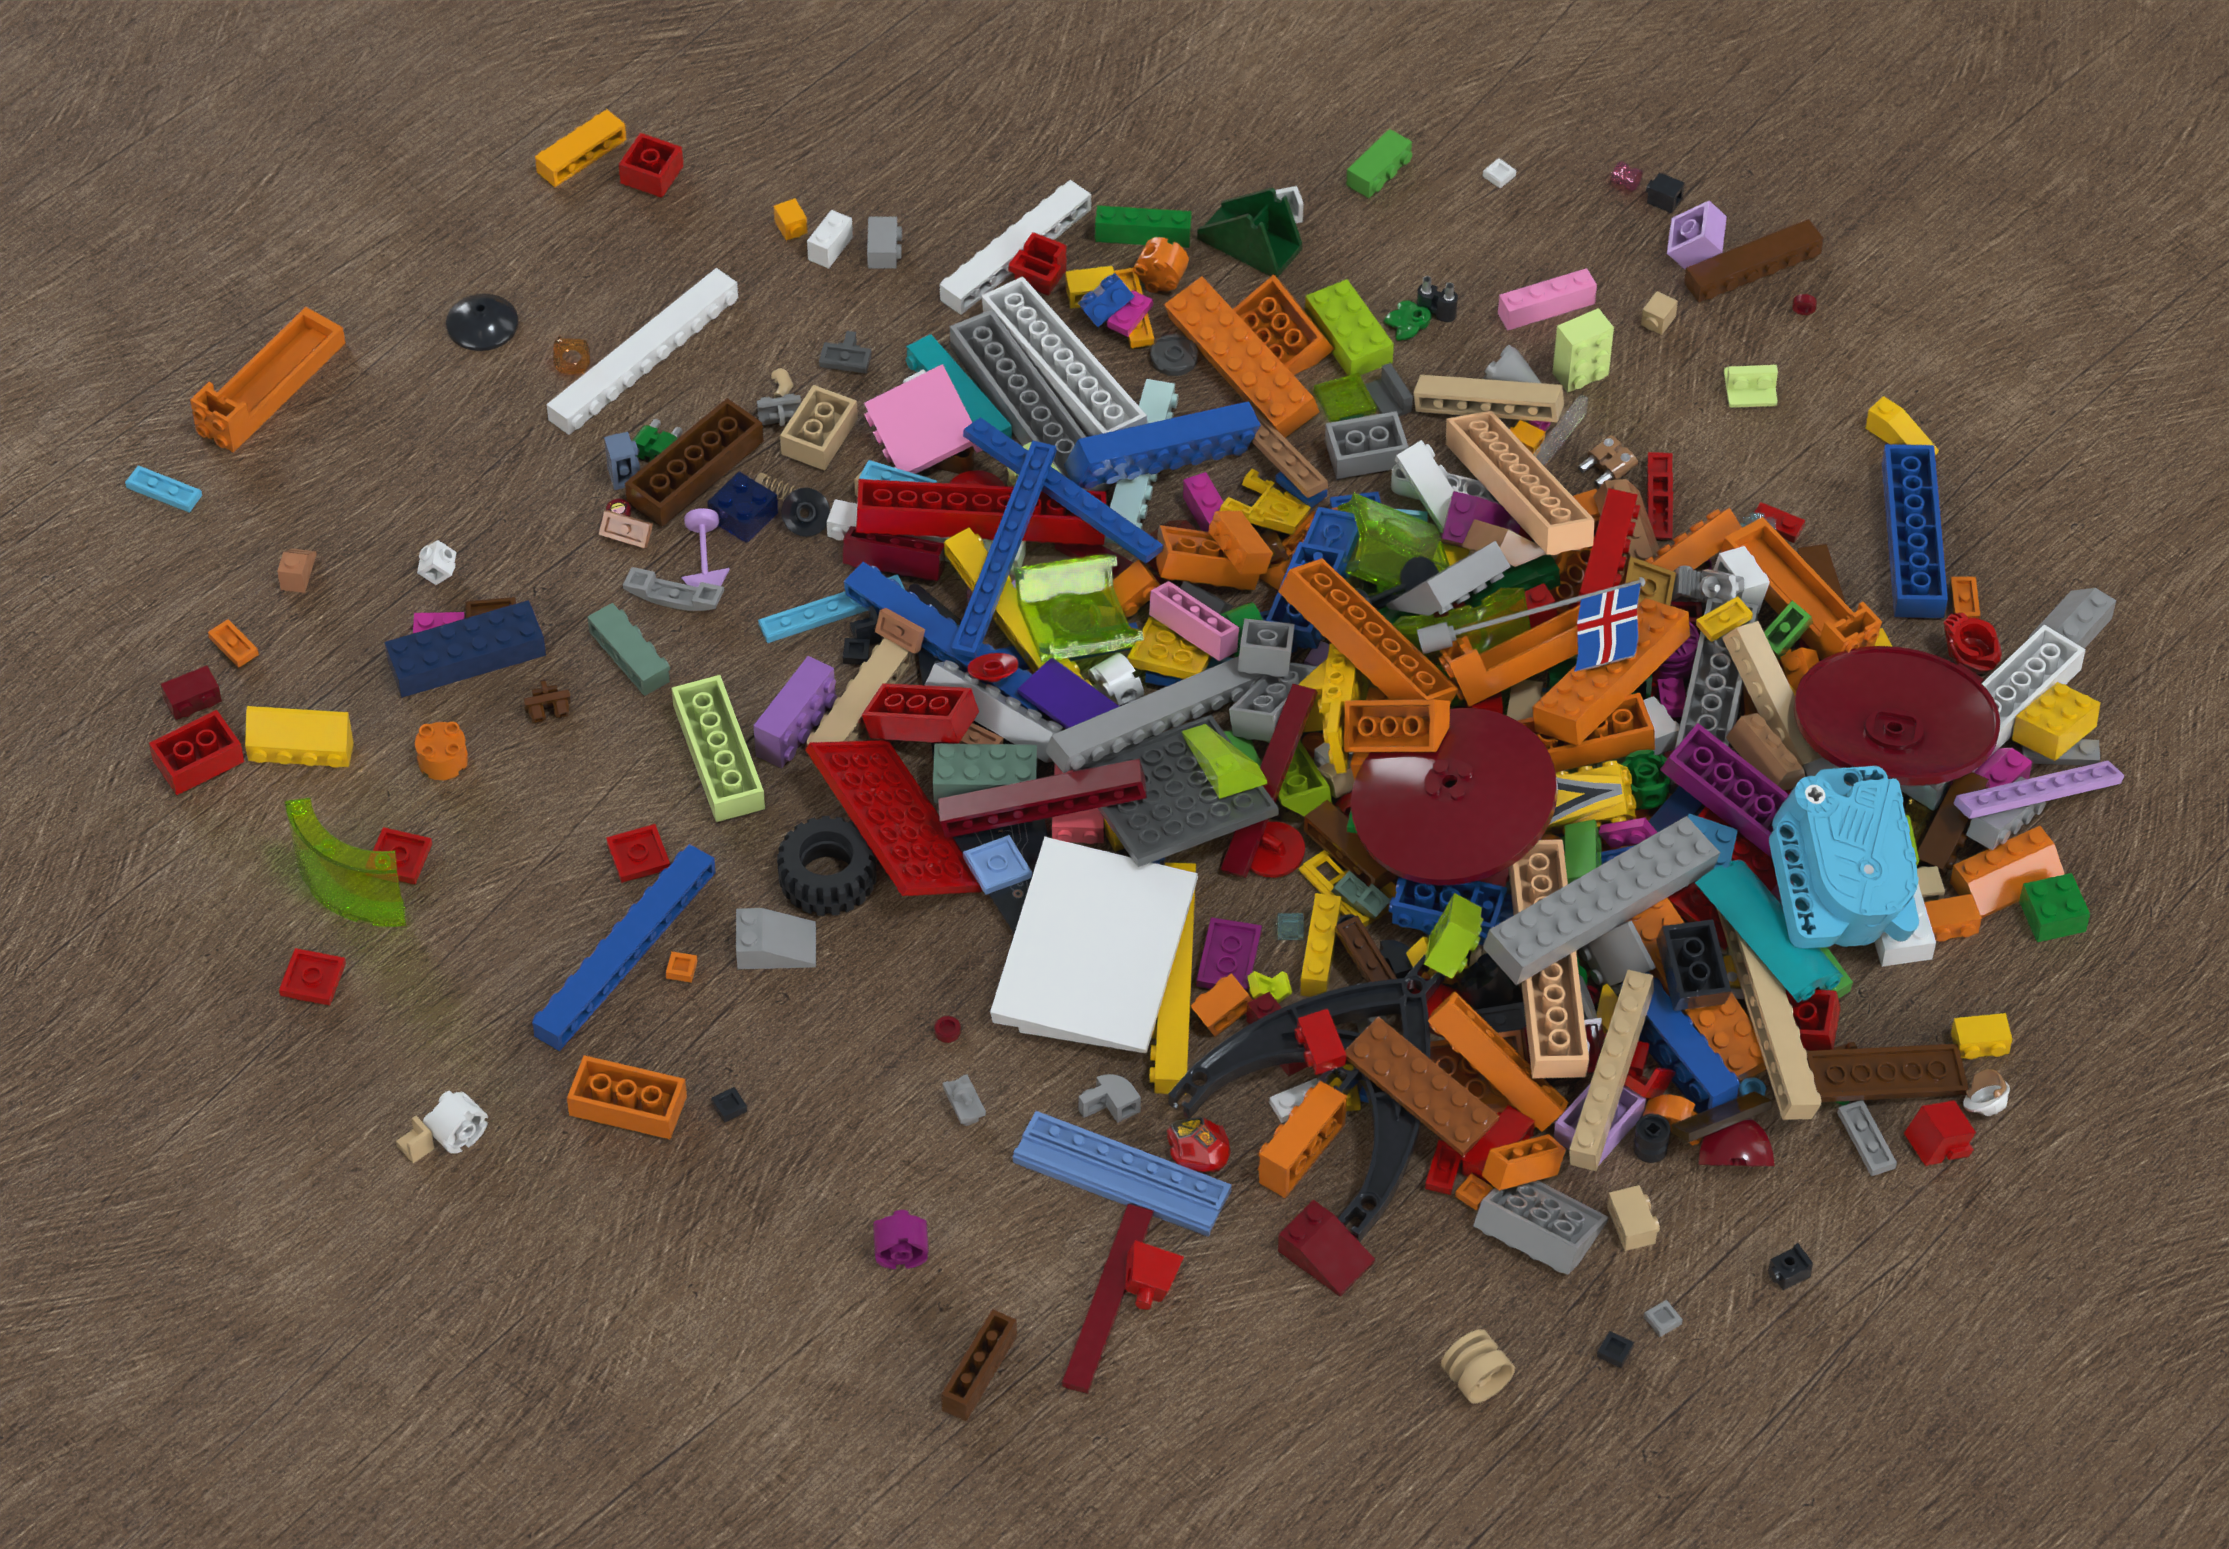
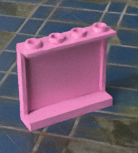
M943 364L864 403L868 410L864 415L870 427L876 426L877 430L873 433L879 445L884 443L886 448L882 451L888 463L893 461L894 468L916 474L973 446L976 453L982 451L981 448L963 436L964 428L972 424V421Z

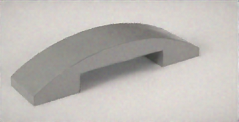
M635 567L631 568L623 584V589L644 600L661 606L687 611L716 609L724 592V587L700 582L698 587L658 579L655 572Z

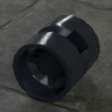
M1647 1114L1638 1120L1633 1150L1640 1160L1655 1163L1661 1161L1666 1156L1671 1127L1664 1117L1658 1114Z

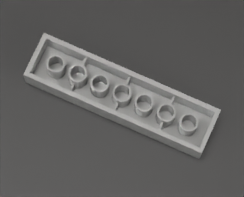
M1708 598L1705 614L1729 600ZM1744 603L1752 611L1753 618L1743 625L1756 622L1758 605ZM1702 631L1700 632L1675 749L1697 723L1731 748V744L1726 739V736L1736 724L1744 682L1722 639L1725 635L1710 642Z

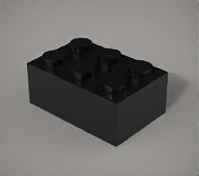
M1713 919L1662 926L1656 941L1674 1011L1725 1004L1731 993V988Z

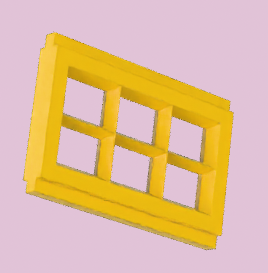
M1323 850L1299 867V871L1321 894L1336 896L1331 892L1334 888L1333 884L1341 880L1348 870L1343 871L1331 859L1332 856ZM1326 861L1340 874L1330 881L1316 869V867ZM1392 882L1380 889L1390 900L1396 896V886ZM1341 900L1340 913L1343 916L1348 914L1358 915L1363 925L1367 927L1389 912L1390 903L1375 919L1366 915L1363 916L1343 900Z

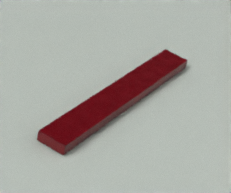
M1292 684L1260 766L1267 779V784L1262 786L1275 803L1318 692L1316 689ZM1269 818L1235 831L1221 867L1222 872L1242 878L1247 877Z
M1127 1204L1064 1375L1062 1387L1086 1394L1089 1393L1126 1292L1128 1250L1135 1240L1144 1243L1154 1210Z

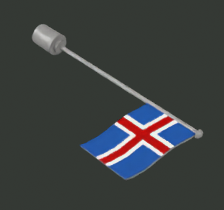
M1639 577L1640 580L1457 630H1454L1453 625L1448 626L1447 622L1418 629L1417 633L1423 654L1452 647V641L1457 640L1456 635L1581 601L1577 621L1578 658L1574 672L1588 670L1635 657L1639 639L1637 607L1641 586L1643 587L1646 581L1644 578Z

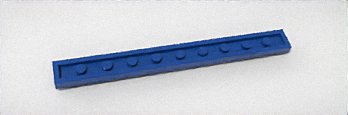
M981 417L964 428L963 436L1019 475L1028 453L1027 449ZM1053 467L1050 468L1042 492L1145 564L1162 552V543Z
M1032 441L952 644L951 649L953 653L977 658L1056 455L1057 449L1055 445Z

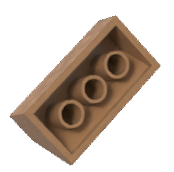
M1627 479L1604 481L1594 495L1600 517L1608 488L1638 494L1636 504L1641 505L1638 520H1632V522H1636L1633 537L1628 536V539L1631 540L1629 553L1623 554L1624 557H1627L1626 561L1630 556L1642 561L1650 556L1653 558L1657 557L1656 551L1659 550V546L1639 490ZM1619 571L1620 574H1622V580H1623L1624 571H1623V572H1622V571Z

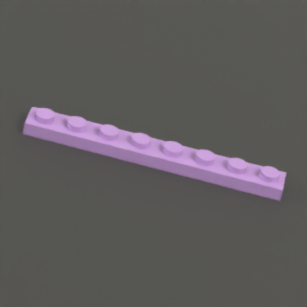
M2104 761L1957 795L1954 805L1965 816L1972 819L2121 784L2124 774L2109 761Z

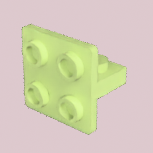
M1777 365L1726 367L1724 369L1729 407L1776 406L1778 402L1776 394Z

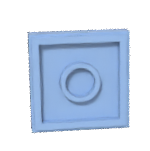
M1010 835L963 852L965 862L985 895L1032 878L1031 869Z

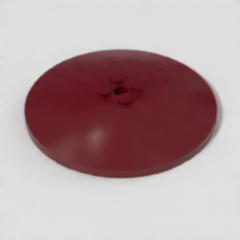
M1868 646L1851 649L1849 653L1845 650L1833 654L1816 663L1801 679L1795 695L1794 717L1797 727L1806 742L1819 755L1839 768L1878 766L1886 772L1888 779H1897L1900 785H1932L1965 776L1980 767L1990 757L1999 737V711L1986 687L1960 666L1936 655L1919 650L1893 646Z
M1476 708L1450 709V727L1436 752H1370L1355 778L1351 796V812L1355 829L1363 847L1378 864L1399 877L1422 884H1465L1490 877L1505 870L1524 857L1537 844L1547 830L1554 815L1558 797V781L1555 767L1547 748L1528 727L1498 712ZM1448 781L1457 782L1452 787L1444 786Z

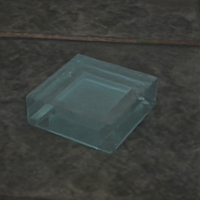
M1277 913L1278 940H1304L1303 913Z

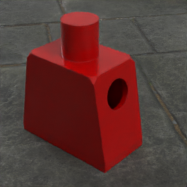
M1136 1240L1134 1241L1127 1253L1125 1289L1127 1292L1137 1295L1135 1305L1138 1308L1148 1310L1151 1308L1153 1300L1162 1302L1173 1283L1184 1256Z

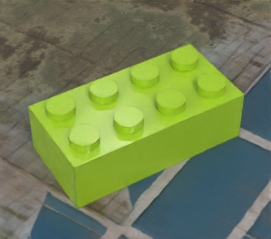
M1348 279L1305 296V312L1335 348L1331 353L1350 380L1381 368L1388 363H1393L1394 343Z

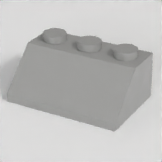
M2097 588L2070 591L2031 633L2029 638L2043 625H2046L2085 649L2112 619L2116 600Z

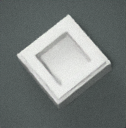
M1499 158L1483 170V177L1499 188L1516 176V170Z

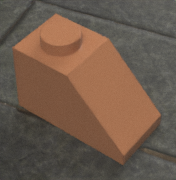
M292 548L283 552L277 571L281 590L306 592L316 558V551Z

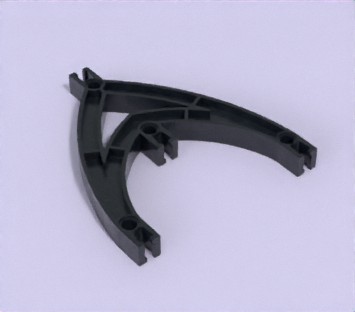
M1424 955L1405 978L1368 982L1335 989L1303 999L1268 1014L1235 1033L1199 1060L1168 1094V1105L1176 1110L1179 1107L1177 1102L1186 1093H1189L1193 1098L1189 1103L1184 1101L1181 1106L1183 1107V1116L1190 1119L1210 1095L1233 1080L1264 1068L1305 1062L1303 1054L1306 1052L1303 1043L1299 1044L1297 1042L1294 1029L1297 1028L1298 1018L1327 1008L1334 1025L1370 1017L1399 1014L1402 1036L1430 1059V1025L1428 1022L1427 1000L1444 982L1445 975L1437 971L1428 981L1424 980L1421 977L1424 971L1427 973L1430 970V967L1424 964L1426 956ZM1416 988L1419 989L1421 992L1417 994H1412L1408 990ZM1336 1029L1344 1050L1361 1034ZM1342 1066L1324 1072L1320 1076L1319 1081L1321 1080L1329 1085L1338 1077L1343 1083L1340 1087L1335 1085L1333 1088L1347 1095L1360 1080L1369 1102L1374 1130L1373 1154L1364 1184L1359 1194L1338 1218L1345 1227L1354 1217H1358L1362 1221L1358 1228L1356 1226L1351 1228L1353 1236L1361 1242L1383 1215L1395 1195L1411 1160L1422 1122L1357 1068L1346 1070ZM1203 1080L1206 1084L1197 1086L1193 1082ZM1364 1204H1372L1375 1208L1373 1210H1365L1362 1206Z

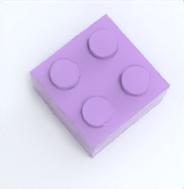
M1710 201L1671 219L1667 254L1684 269L1718 255L1723 250L1727 217Z

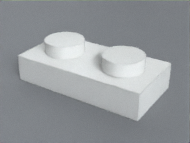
M1317 1078L1269 1098V1104L1281 1123L1286 1122L1292 1109L1296 1105L1300 1106L1304 1101V1096L1308 1089L1314 1088L1318 1084Z

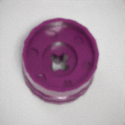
M1689 622L1690 637L1652 673L1654 680L1683 678V682L1691 678L1700 637L1697 628L1691 622Z

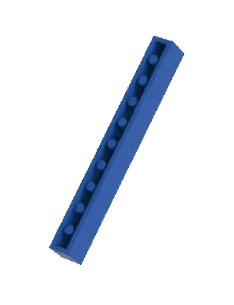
M862 562L844 580L845 593L848 597L869 610L868 606L874 605L877 616H879L880 610L887 608L924 628L925 632L921 647L941 661H952L959 666V670L964 673L968 672V664L975 658L952 652L951 647L959 629L953 619L945 618L939 614L934 606L926 605L920 601L915 593L907 592L901 588L896 580L888 579L882 575L877 567L869 566L865 562ZM982 643L977 657L997 652L991 645ZM1017 668L1013 674L997 682L979 680L985 685L989 684L997 687L1000 690V694L1019 700L1022 707L1027 710H1036L1042 714L1041 718H1045L1046 714L1018 694L1017 689L1032 676L1029 671Z
M690 844L683 851L678 852L674 862L668 869L665 868L660 873L658 880L653 886H649L645 890L643 897L638 903L633 904L629 908L624 919L621 922L618 921L609 936L598 943L594 953L583 960L579 970L567 978L564 987L558 993L552 995L548 1005L542 1011L536 1013L532 1021L534 1037L558 1051L566 1045L713 877L716 871L715 860L712 856Z

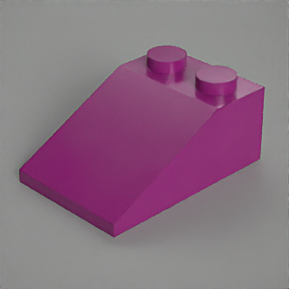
M1453 491L1440 543L1462 547L1474 519L1509 529L1518 535L1520 525L1502 505L1477 496Z

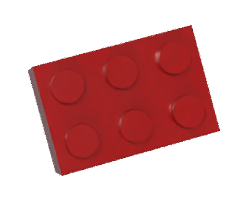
M217 710L149 743L154 764L176 795L244 762L241 743Z

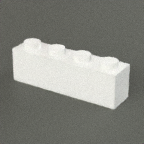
M1421 440L1396 455L1395 461L1442 534L1453 491L1459 492L1455 485L1451 487L1446 479L1448 474L1442 465H1437L1433 459L1435 457L1434 451L1429 444L1424 445Z

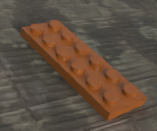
M1379 1016L1345 1050L1348 1062L1463 1157L1499 1120V1116Z

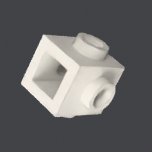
M438 540L429 546H425L419 554L420 561L417 573L435 585L452 576V572L455 569L457 552Z

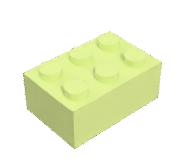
M1599 308L1557 326L1552 373L1567 393L1575 389H1581L1585 385L1601 380L1609 375L1614 327Z

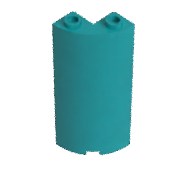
M1731 861L1727 868L1720 865L1695 882L1704 895L1708 897L1797 1002L1809 999L1815 993L1817 987L1821 990H1832L1840 983V978L1843 977L1842 973L1819 947L1797 948L1791 943L1782 904L1744 861Z

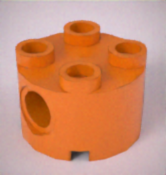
M1163 237L1148 240L1133 267L1134 273L1145 284V288L1152 293L1176 289L1189 262L1186 251L1176 242L1173 245L1167 243L1168 239Z
M456 722L423 724L419 728V733L415 739L417 763L422 773L424 771L433 780L455 778L459 775V771L462 768L464 771L467 766L466 739Z

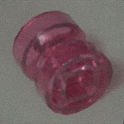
M1619 161L1612 172L1611 182L1617 185L1622 184L1625 186V189L1633 192L1642 179L1643 171L1636 167L1631 169L1628 163Z

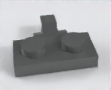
M847 331L844 343L824 342L819 366L867 374L872 351L871 349L856 345V332Z

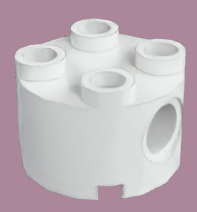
M1121 653L1109 657L1088 670L1091 679L1095 682L1093 687L1117 705L1132 702L1144 695V689L1139 677L1135 678L1132 673L1135 669Z
M447 1091L440 1097L439 1104L433 1111L425 1116L423 1123L432 1132V1136L450 1153H460L463 1151L460 1147L466 1145L469 1148L482 1136L488 1124L484 1119L488 1118V1115L464 1092L453 1094L451 1091Z

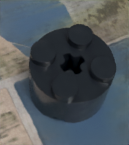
M1488 953L1481 955L1476 963L1469 968L1463 969L1461 973L1458 972L1456 975L1458 980L1457 987L1473 1010L1507 1005L1515 996L1512 993L1514 988L1517 990L1519 988V984L1515 985Z

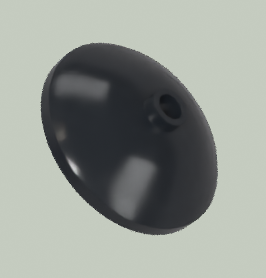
M475 294L461 299L450 309L446 318V328L452 341L462 348L473 351H488L506 344L515 335L518 328V315L514 306L503 297L494 294Z

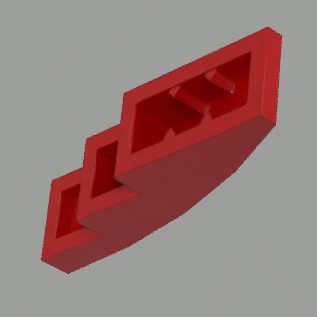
M1648 452L1647 515L1655 538L1672 540L1673 453Z

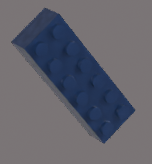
M529 600L384 642L387 661L401 698L546 656L544 636Z

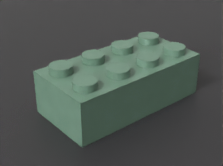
M935 744L934 803H939V798L1037 779V745Z

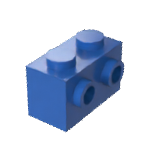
M1114 273L1103 279L1100 285L1093 291L1086 293L1078 304L1094 324L1099 327L1135 296Z

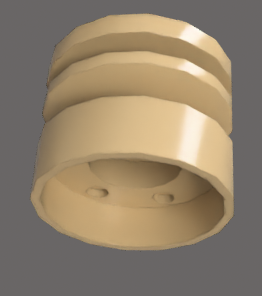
M1476 1330L1461 1337L1447 1350L1441 1360V1367L1454 1382H1458V1388L1471 1403H1479L1494 1396L1510 1381L1515 1371V1366L1502 1351H1498V1345L1491 1340V1337L1485 1330Z

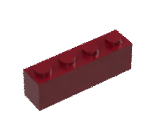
M850 526L843 540V564L857 568L862 562H865L869 566L877 567L881 572L897 573L905 577H919L926 581H938L945 569L944 543L903 535L856 532V527Z

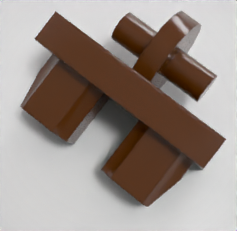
M545 679L540 680L541 688L532 689L533 697L524 698L525 712L529 713L533 723L545 721L544 709L554 708L556 718L569 716V689L558 691L557 685L547 686Z

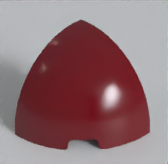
M1748 1118L1704 1136L1700 1148L1699 1165L1774 1166V1155L1765 1131L1757 1122Z

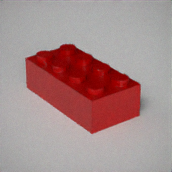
M882 683L862 713V718L870 739L959 744L978 715L979 709L971 688Z

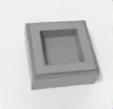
M1667 1300L1644 1312L1645 1320L1659 1337L1682 1325L1683 1319Z

